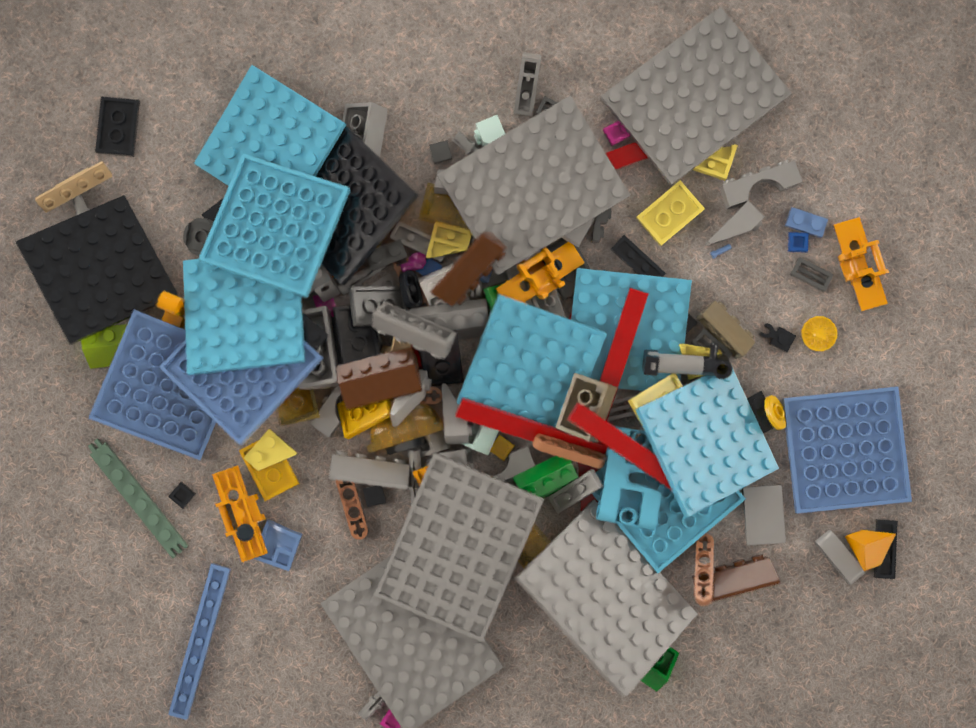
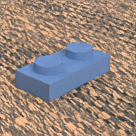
M792 207L790 208L785 226L822 238L828 219Z

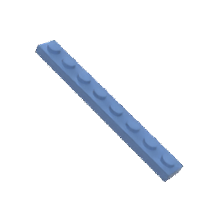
M214 563L210 566L168 713L170 716L184 720L189 718L231 568Z

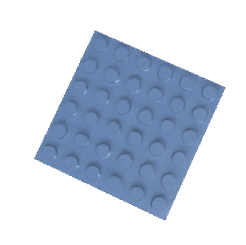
M134 309L88 419L201 460L216 422L159 368L186 339L185 329Z
M185 339L159 368L242 446L324 358L304 341L305 362L188 375Z
M899 387L782 398L786 419L785 429L795 513L912 502Z

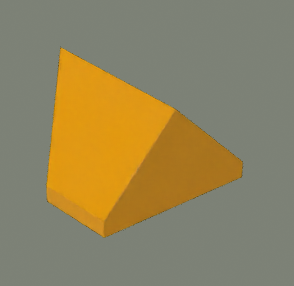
M860 530L846 535L845 538L863 571H867L882 564L896 534Z

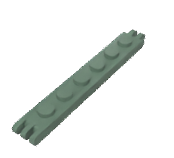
M97 438L94 442L98 448L92 443L88 445L92 451L90 456L167 553L174 559L177 555L172 549H175L180 554L183 550L179 544L185 549L189 545L106 442L102 444Z

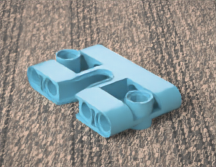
M614 426L633 440H635L637 434H641L644 441L640 445L655 454L644 430ZM607 448V459L604 464L601 482L603 487L600 488L596 520L655 530L662 493L645 485L631 483L629 480L630 473H646L610 448ZM625 511L631 513V519L627 522L622 518Z

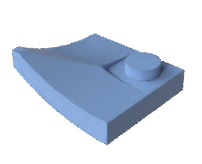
M268 519L262 531V537L268 554L253 559L290 571L302 534Z

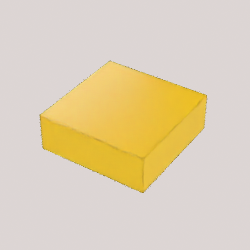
M499 434L490 452L504 461L515 445Z

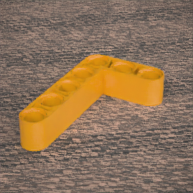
M163 291L157 302V307L165 310L161 320L183 328L185 325V299Z

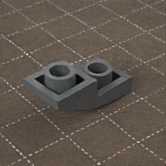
M611 208L596 216L591 243H599L601 238H604V227H600V224H607L608 219H611Z

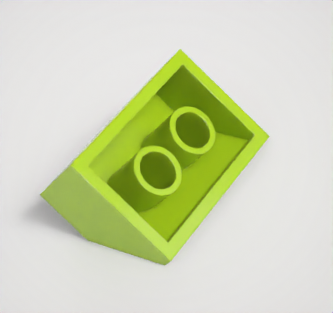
M128 324L111 326L81 340L82 351L90 369L110 367Z

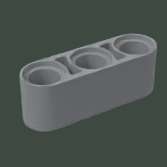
M831 530L826 531L814 541L815 545L819 547V550L849 585H852L866 573Z

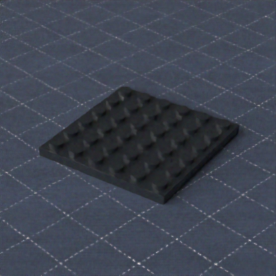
M345 126L315 176L349 187L350 189L321 262L329 273L344 286L420 196L348 126Z
M125 195L15 241L69 345L129 319L134 309L144 312L157 306L158 299L163 291L178 296Z

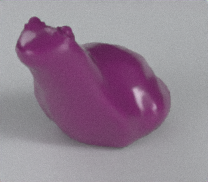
M419 252L412 254L407 263L401 264V270L417 271L423 269L427 261L426 255Z

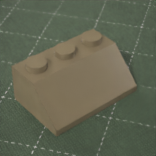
M715 300L696 319L722 345L733 353L732 356L735 359L741 358L755 344L754 336L750 331L744 330L739 325L740 321L735 316H730L726 312L727 308L720 301L717 303Z
M574 373L555 428L587 441L598 442V440L567 419L576 404L581 403L606 421L617 387Z

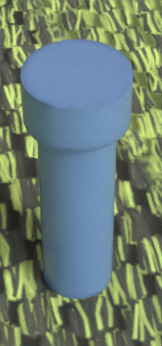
M727 244L715 251H711L710 254L714 259L718 255L732 249L730 244Z

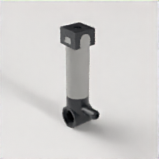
M711 342L709 356L658 353V350H644L642 363L643 374L655 376L658 373L706 375L715 376L718 379H726L732 374L733 368L726 355H717L718 342ZM721 364L726 365L722 369H717V367Z

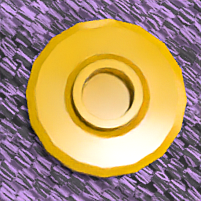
M815 316L804 323L801 330V338L809 349L825 351L835 344L837 329L829 318Z
M770 395L766 397L764 407L768 420L777 430L786 428L783 405L776 396Z

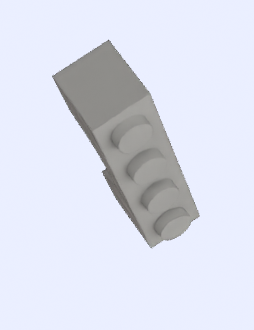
M785 160L777 163V167L770 168V166L759 169V173L752 174V172L741 175V179L734 180V178L723 181V185L719 189L726 209L745 204L748 201L751 187L757 183H770L779 191L801 184L802 179L796 162Z
M339 386L333 387L334 390L331 395L327 394L322 400L323 406L321 409H316L310 417L312 420L310 425L327 437H331L341 424L337 412V404L342 396Z
M525 447L510 453L507 467L501 473L492 475V477L510 483L514 481V476L534 467L535 464L529 448Z

